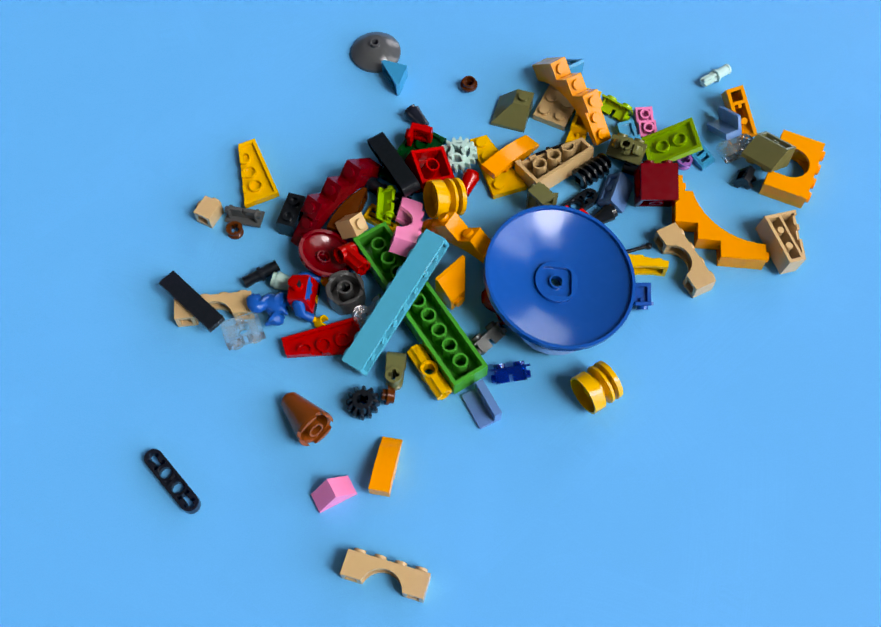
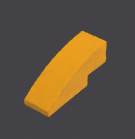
M382 437L368 488L370 494L390 497L403 440Z

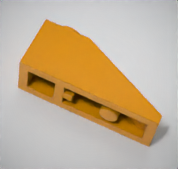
M743 85L724 91L721 95L725 107L741 115L742 135L738 136L739 140L756 136V127Z

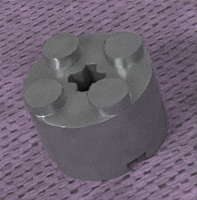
M341 270L330 276L325 289L329 305L339 315L352 314L365 305L364 283L357 273L354 274L348 270Z

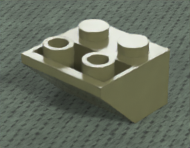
M765 131L758 133L740 156L745 158L748 163L756 164L761 167V170L771 173L788 166L796 147Z

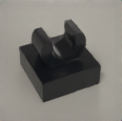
M750 165L738 170L732 184L736 188L744 186L747 190L753 188L754 186L751 183L757 180L754 176L756 169Z

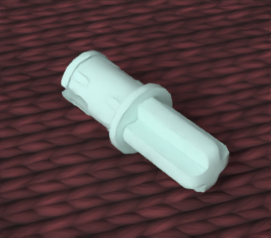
M724 64L718 69L711 70L708 75L700 79L701 86L707 87L714 82H719L721 78L732 72L730 65Z

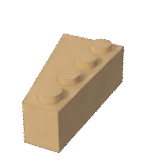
M582 137L562 144L560 148H550L546 150V153L537 156L536 154L531 155L529 159L523 161L521 159L514 161L515 171L527 185V188L532 184L541 182L550 189L571 176L572 171L591 160L594 148Z

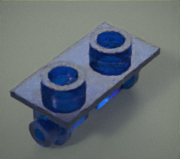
M523 360L513 362V366L505 367V363L493 365L494 369H489V371H494V375H491V382L496 384L510 382V374L513 376V381L527 380V378L531 377V372L526 370V366H530V364H525Z

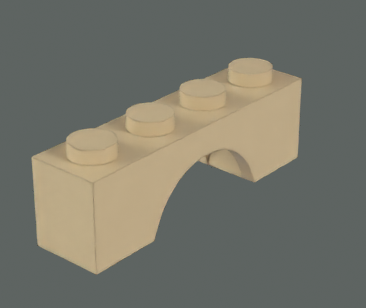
M675 222L657 230L653 241L661 253L675 255L685 262L688 273L682 284L692 299L712 290L716 282L715 276L708 270L703 258L697 254L694 245L685 237L683 229L679 228Z
M240 290L232 293L201 294L216 310L229 312L235 321L255 319V313L251 312L246 305V299L252 294L251 291ZM174 299V320L178 327L198 325L199 322Z
M360 548L347 550L340 571L342 579L363 584L367 578L374 574L386 573L398 580L402 587L403 597L424 603L431 580V573H428V569L416 566L414 569L408 567L407 563L400 560L391 562L387 560V557L380 554L371 556Z

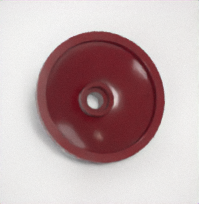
M315 229L303 235L298 245V255L308 270L316 275L330 278L335 272L350 269L346 263L340 264L334 258V249L348 243L345 239L342 240L339 234L326 229Z

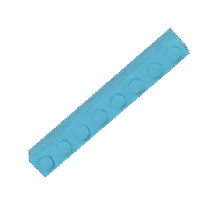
M428 229L419 235L417 244L408 252L404 264L397 269L395 278L388 283L384 295L377 300L373 312L366 317L364 326L355 334L351 346L344 351L343 362L367 376L450 245L445 238Z

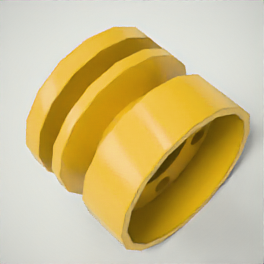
M460 178L428 180L425 183L423 202L429 218L437 219L444 212H456L458 216L465 213L467 193L465 185Z
M603 361L596 362L594 366L588 367L587 372H580L570 380L571 388L577 400L591 414H595L605 408L606 402L613 403L615 399L623 396V387L612 368Z

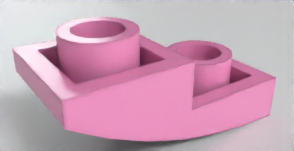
M652 106L635 107V122L641 138L657 132Z

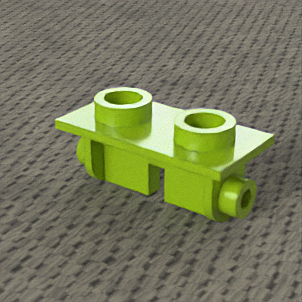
M602 94L603 106L600 107L602 112L610 115L614 110L613 118L621 122L629 120L630 116L628 115L633 116V110L630 105L617 102V99L612 95L606 96Z
M392 185L387 186L386 189L378 187L375 218L382 222L385 221L388 225H391V220L394 217V203L392 201L395 199L396 189Z

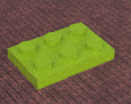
M692 117L641 138L645 141L644 144H647V159L653 160L654 163H661V161L665 160L676 161L703 150Z

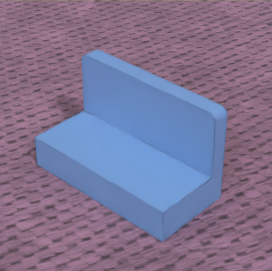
M719 106V119L707 123V130L726 141L742 135L741 115L724 106Z
M623 172L607 175L597 204L600 207H603L605 204H612L619 213L624 212L634 186L633 183Z
M483 379L475 382V389L462 395V399L479 429H483L501 420L502 412Z

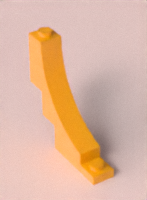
M678 175L679 200L672 205V224L676 222L683 231L694 232V248L716 250L717 266L762 270L765 263L769 261V252L766 251V244L741 239L720 228L701 209L693 191H685L686 183H683V175Z

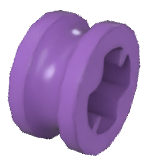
M691 155L676 160L675 163H678L679 170L685 171L690 168L693 158Z

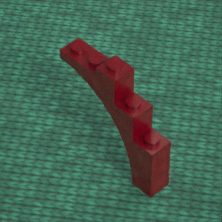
M371 158L347 160L340 176L327 177L320 193L307 195L301 208L303 215L291 242L298 246L304 234L311 230L321 229L342 202L358 189L364 187L372 176L378 178L383 166Z

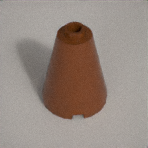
M296 392L284 395L281 406L301 445L310 446L308 444L310 442L316 444L321 441L331 430L330 422H333L331 415Z

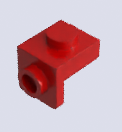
M412 122L410 129L407 128L405 133L407 146L411 147L414 139L431 144L433 127Z

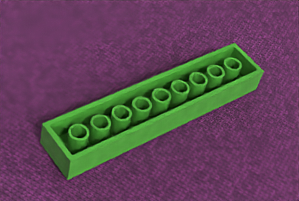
M385 221L353 238V243L356 244L359 254L371 263L368 270L384 293L388 283L395 278L397 269L407 259V257L389 252L390 242L394 233ZM427 281L404 316L403 321L418 343L422 344L432 361L437 363L438 370L455 395L485 377L488 372V365Z

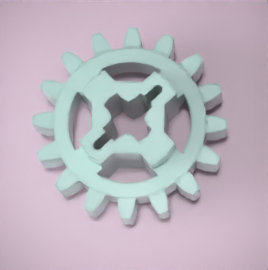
M460 136L456 140L453 137L452 142L447 140V145H442L446 155H448L447 158L451 169H455V173L459 169L465 172L466 167L471 169L470 164H476L475 159H478L477 147L474 146L473 141L469 142L468 138L462 140Z

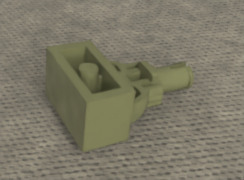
M618 132L617 135H612L606 156L639 166L642 163L647 144H644L645 141L642 139H633L626 134Z

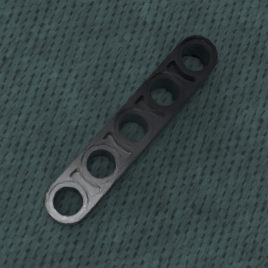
M383 132L367 139L371 151L405 198L421 189L417 178Z

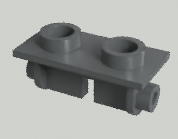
M229 205L225 207V213H227L225 222L238 221L241 225L260 228L265 212L259 211V209L252 210Z
M502 320L490 322L485 327L486 331L482 335L478 333L471 339L472 344L480 355H484L493 346L489 339L496 344L506 335V328L499 326Z

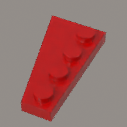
M352 317L281 339L287 358L343 355L344 351L353 343L354 336L360 331L357 318Z

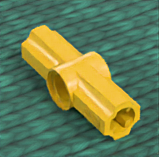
M422 344L412 346L407 351V355L420 373L422 381L428 385L437 400L445 399L452 393V389L438 370L437 363L432 361ZM426 370L434 371L432 374L425 373Z

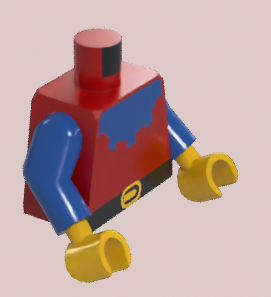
M310 271L300 272L298 275H292L288 279L287 301L296 317L310 323L314 322L316 328L324 326L326 324L323 322L327 321L328 317L326 315L315 317L321 286L320 282L326 287L329 278L316 275Z

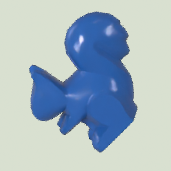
M253 293L246 299V305L251 312L261 313L265 311L269 315L265 326H279L284 323V315L287 316V311L289 310L287 306H290L285 293H268L263 296Z

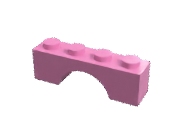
M402 196L395 221L402 226H396L390 242L389 252L407 257L408 252L415 247L417 239L422 232L420 230L425 211H422L423 203Z

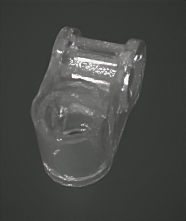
M742 134L727 141H722L717 145L716 150L725 163H731L742 158L740 156L753 138L748 134Z

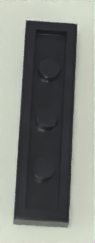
M175 271L169 273L159 282V285L210 333L225 321L224 317Z

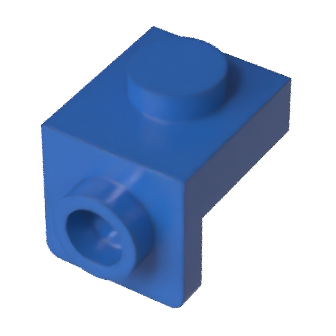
M636 283L633 306H636L637 310L648 309V306L653 305V302H651V283Z

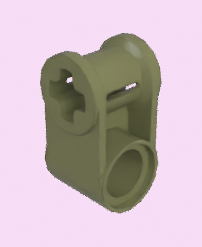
M387 352L386 385L395 388V391L399 390L403 385L407 353Z

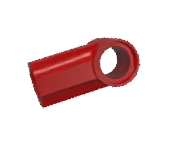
M349 242L334 249L333 254L336 261L340 264L346 263L360 276L366 274L367 270L370 269L371 263L359 254L355 243Z

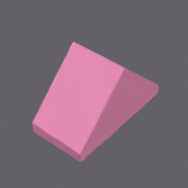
M348 475L326 479L311 493L319 513L357 495Z

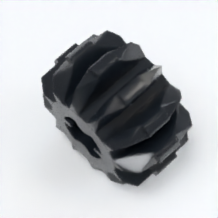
M364 385L362 390L355 387V393L349 392L348 394L350 399L346 400L347 410L349 413L353 412L354 418L360 415L363 421L367 415L371 419V412H378L377 407L380 406V401L377 399L379 395L378 393H373L372 387L367 391Z

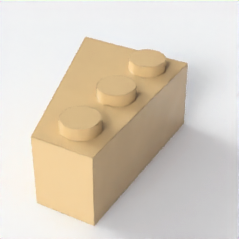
M796 210L764 216L755 228L763 244H766V250L769 252L779 274L796 271L806 260L803 242L799 238L798 231L800 227L796 223Z

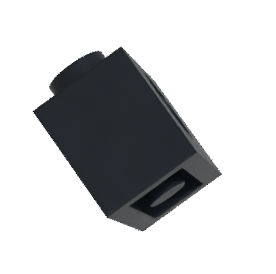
M288 193L276 222L279 234L293 237L303 215L301 208L306 200L305 196Z

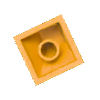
M464 255L460 256L435 278V292L450 310L461 306L465 301Z

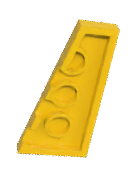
M487 135L470 139V142L473 141L474 146L477 147L478 159L476 160L493 199L527 190V185L513 168L509 169L506 173L502 172L495 179L483 171L481 165L499 150Z
M255 138L238 144L245 208L279 197V192Z

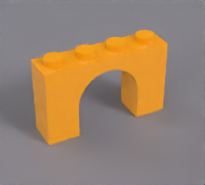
M783 130L780 139L796 147L791 159L802 167L804 175L788 177L774 171L768 172L759 194L801 208L804 202H809L812 195L809 190L810 188L813 189L817 179L814 178V175H817L821 168L819 161L822 162L826 152L823 151L825 143Z

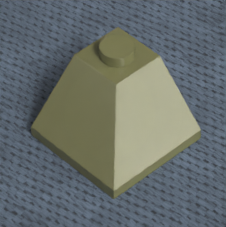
M517 89L500 96L491 125L524 133L533 107L534 93Z

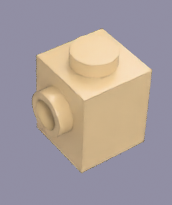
M204 196L197 203L193 213L197 222L213 229L224 213V210L218 199Z
M362 212L346 215L335 222L342 240L357 237L369 229Z

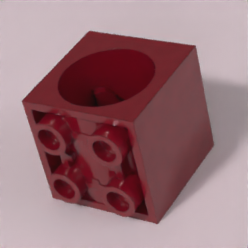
M646 160L635 169L634 207H671L679 200L678 163H673L671 160L661 161V163Z

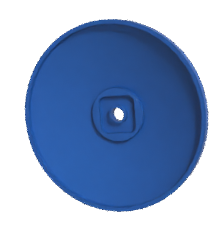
M542 205L523 210L510 217L500 226L486 250L483 277L486 292L493 308L512 331L537 346L556 351H579L594 347L610 338L624 324L631 312L636 293L635 273L631 259L618 237L606 225L585 212L558 205ZM551 280H558L560 286H554Z

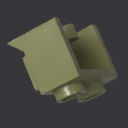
M541 182L532 184L528 188L525 210L542 205L557 204L558 193H552Z

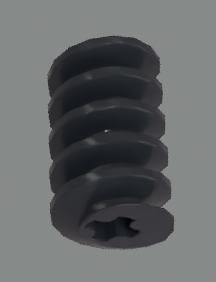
M599 153L573 170V179L582 189H586L587 185L591 186L593 182L598 181V178L602 179L604 175L609 174V168L612 166L611 161L605 154Z

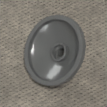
M383 32L366 33L356 39L351 48V57L354 64L361 70L371 73L382 72L381 61L387 60L397 63L401 55L398 41L393 36Z

